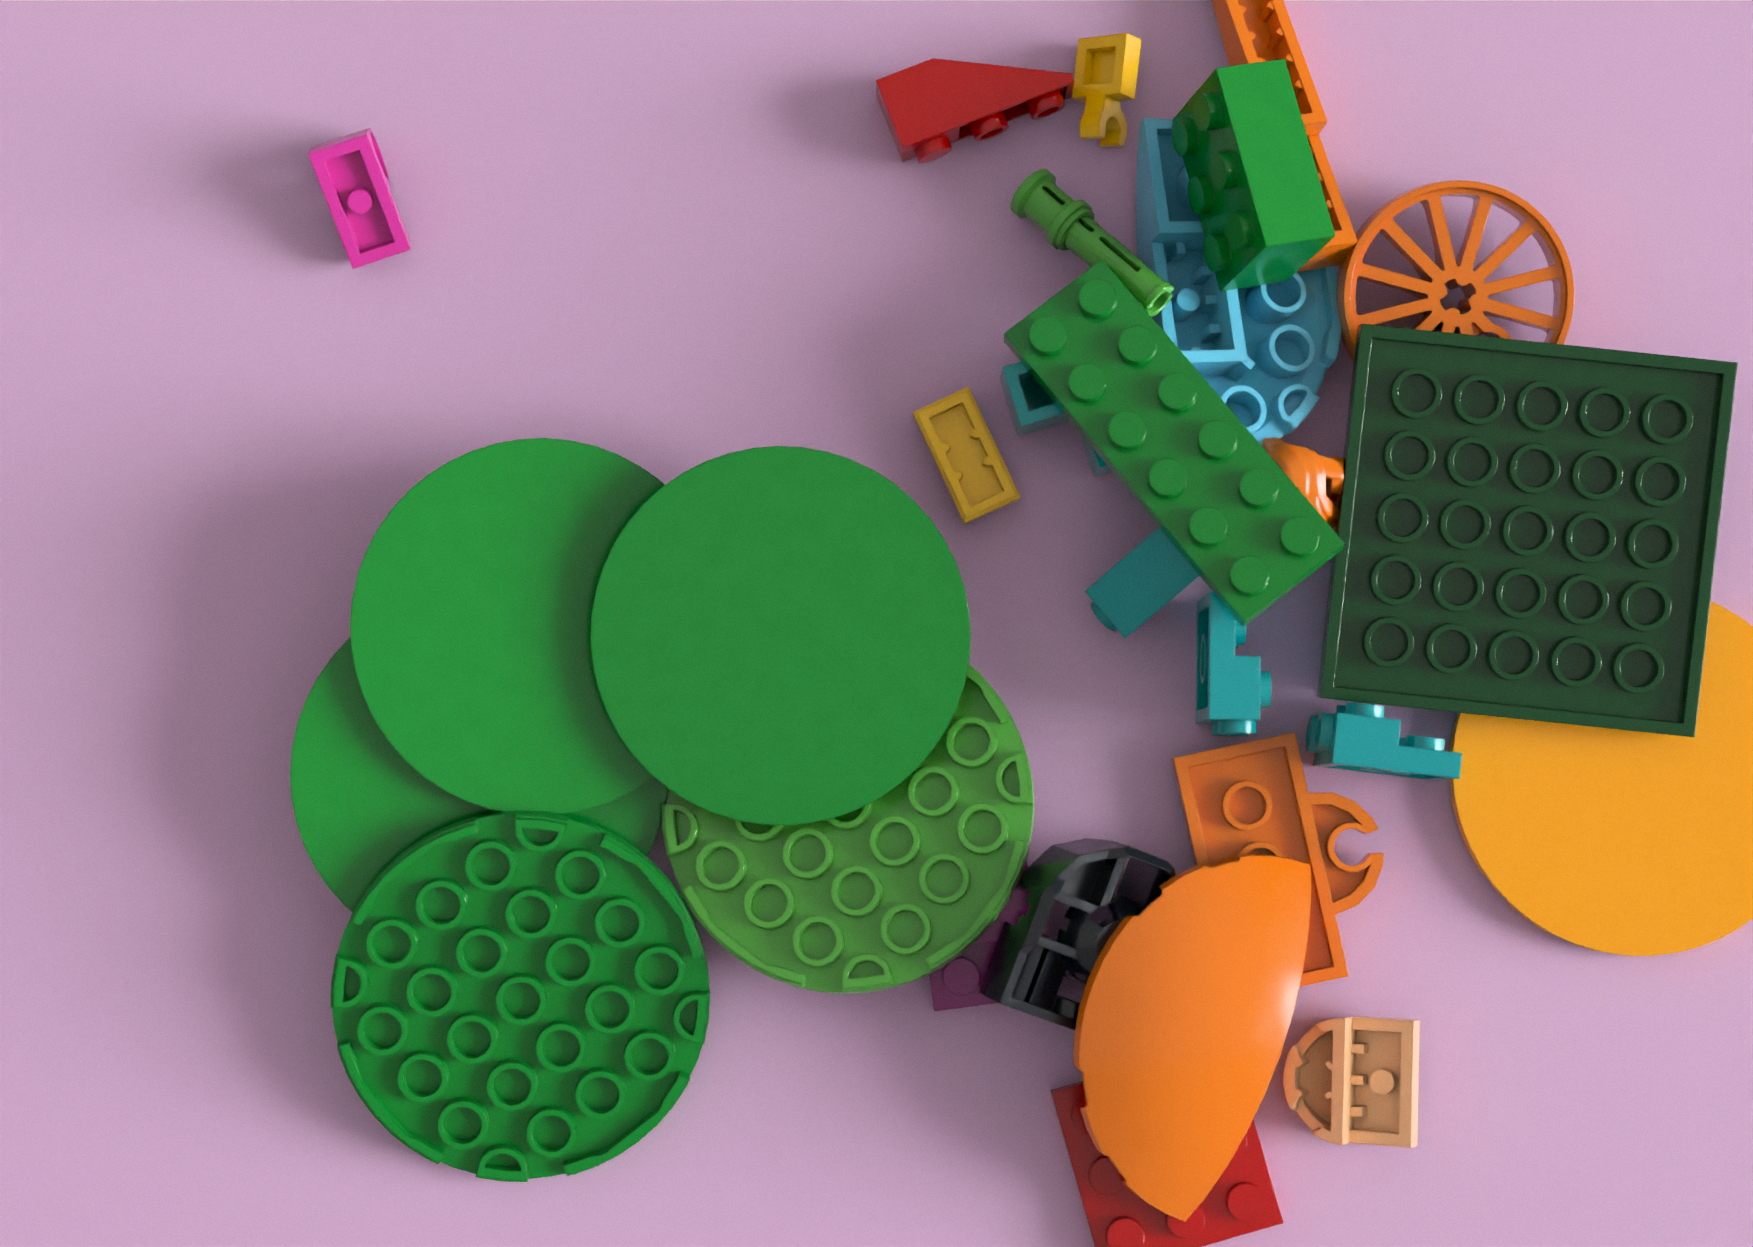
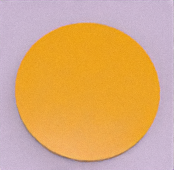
M1710 601L1695 737L1458 713L1457 719L1453 723L1449 752L1462 753L1460 779L1449 780L1450 798L1456 823L1464 844L1479 871L1486 876L1495 890L1508 902L1507 904L1526 920L1549 934L1594 951L1629 956H1654L1673 954L1703 946L1728 935L1753 919V627L1744 619L1723 606Z

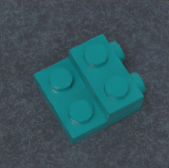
M1209 592L1197 601L1195 724H1211L1212 736H1248V734H1256V721L1260 720V711L1262 709H1269L1271 704L1270 671H1261V656H1235V649H1237L1238 645H1245L1247 624L1242 627L1214 592Z
M1346 703V706L1337 705L1336 713L1334 714L1320 712L1318 716L1310 715L1306 732V751L1315 753L1313 766L1433 781L1460 779L1462 753L1444 751L1445 739L1407 735V738H1401V720L1384 718V706Z

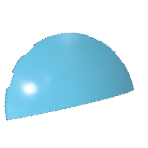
M1144 117L1139 124L1137 151V257L1155 274L1157 273L1174 287V291L1171 292L1173 296L1169 303L1152 318L1261 446L1262 440L1265 438L1276 437L1280 439L1282 436L1288 435L1295 430L1311 412L1320 398L1316 394L1324 379L1326 370L1335 362L1338 355L1342 327L1337 308L1338 276L1336 266L1296 272L1287 281L1220 292L1215 272L1208 268L1204 258L1205 236L1199 214L1194 213L1189 204L1187 193L1189 178L1182 156L1176 153L1173 146V121L1170 119Z

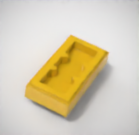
M969 387L913 412L917 426L964 525L1020 500V495Z

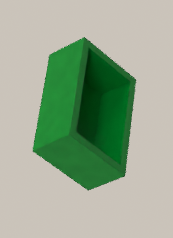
M1285 59L1216 68L1172 119L1173 146L1176 153L1183 157L1189 178L1187 189L1189 204L1193 212L1199 214L1205 236L1204 258L1208 268L1215 272L1220 292L1287 281L1336 236Z

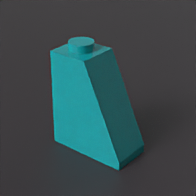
M1157 528L1085 592L1093 601L1091 608L1098 620L1112 631L1118 630L1126 639L1199 575L1163 531Z

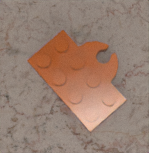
M1295 732L1171 758L1194 865L1213 867L1226 862L1237 861V855L1240 854L1280 856L1311 865L1309 931L1299 987L1348 977L1349 973L1336 914L1357 906L1375 888L1383 867L1384 853H1367L1359 863L1349 866L1337 858L1334 851V843L1337 836L1346 829H1353L1362 834H1369L1378 830L1379 828L1373 818L1355 801L1333 792L1308 793Z

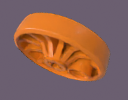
M1468 180L1433 182L1410 189L1394 197L1378 208L1355 233L1358 241L1357 244L1346 255L1339 267L1337 275V308L1342 327L1341 339L1353 363L1357 327L1360 324L1376 325L1422 313L1423 317L1412 329L1427 331L1434 329L1437 332L1511 339L1510 335L1503 328L1493 324L1486 317L1490 316L1545 331L1547 335L1543 343L1564 344L1572 321L1575 298L1574 279L1567 252L1558 234L1546 218L1527 201L1505 189L1482 182ZM1446 196L1473 199V208L1456 260L1441 202V197ZM1418 202L1423 205L1434 246L1435 263L1393 220L1401 211ZM1491 204L1515 217L1519 221V225L1484 260L1473 268ZM1378 233L1383 235L1413 266L1421 279L1364 264V255ZM1532 234L1545 255L1548 267L1485 283L1484 280ZM1357 279L1401 290L1418 297L1419 300L1358 315L1356 311ZM1551 280L1553 282L1554 304L1552 316L1488 298L1490 295ZM1446 287L1449 290L1460 287L1463 291L1465 298L1457 303L1458 309L1453 307L1445 310L1442 307L1440 299L1447 295Z

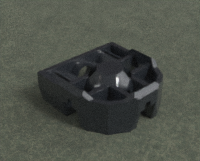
M1085 838L1052 845L1024 871L1019 886L1029 890L1025 901L1030 904L1026 916L1020 914L1017 925L1005 921L978 993L1005 1006L1075 1030L1080 1003L1057 995L1063 977L1081 985H1086L1093 966L1112 933L1126 916H1138L1162 894L1159 886L1176 875L1174 867L1166 860L1112 840ZM1129 858L1117 892H1115V888L1117 886L1126 859ZM1054 900L1070 905L1064 917L1071 919L1067 931L1059 929L1057 941L1041 935ZM1108 905L1113 915L1112 918L1105 919L1100 924H1097L1088 917L1100 906Z

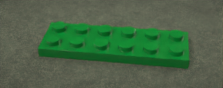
M1102 259L1004 333V343L1242 627L1343 549L1345 543Z

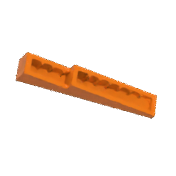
M1212 0L1229 66L1285 59L1336 235L1297 272L1339 266L1358 241L1319 133L1328 121L1284 1Z

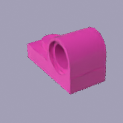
M367 128L311 147L308 152L310 161L352 268L354 269L411 250L409 237L389 187L388 172L371 129Z

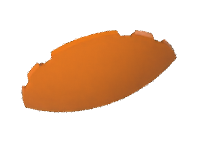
M1240 854L1237 855V861L1226 862L1213 867L1196 865L1175 875L1159 886L1162 894L1138 916H1126L1107 940L1085 985L1074 1033L1073 1063L1083 1075V1087L1087 1105L1080 1108L1086 1129L1096 1149L1104 1156H1108L1117 1171L1124 1177L1125 1180L1122 1183L1125 1187L1156 1209L1186 1222L1206 1198L1228 1166L1253 1121L1279 1060L1294 1012L1308 940L1311 904V865L1280 856Z

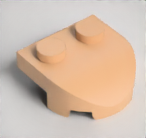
M1347 1016L1329 1019L1316 1024L1297 1044L1292 1046L1285 1061L1283 1086L1290 1109L1298 1113L1303 1122L1313 1130L1312 1134L1326 1142L1339 1145L1357 1143L1407 1148L1417 1146L1420 1020Z

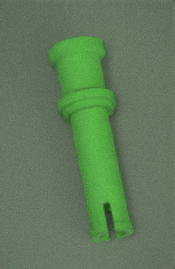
M1039 169L1024 180L1012 198V212L1019 218L1029 217L1047 233V242L1055 249L1072 251L1086 262L1090 268L1102 259L1151 317H1154L1164 309L1173 296L1171 292L1174 291V287L1157 273L1155 274L1143 261L1102 229L1094 221V213L1090 205L1084 200L1074 201L1055 185L1056 177L1047 169Z

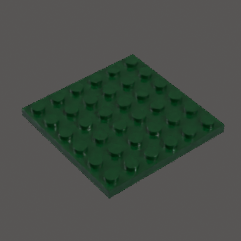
M1358 325L1343 454L1344 483L1338 499V519L1335 526L1336 534L1345 544L1343 549L1332 557L1317 697L1695 737L1738 363L1379 325Z

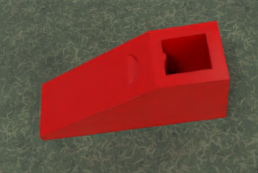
M932 58L876 80V97L902 162L916 157L918 163H927L943 157L952 151L951 143L972 135L975 141H984L1005 132L1009 128L1007 122L1030 113L1031 118L1037 120L1060 111L1066 106L1064 100L1071 98L1074 79L1071 73Z

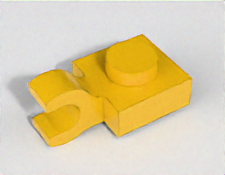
M1128 33L1078 39L1072 98L1085 103L1084 113L1080 120V137L1082 139L1100 138V146L1103 148L1124 145L1127 137V123L1120 108V101L1135 99L1141 39Z

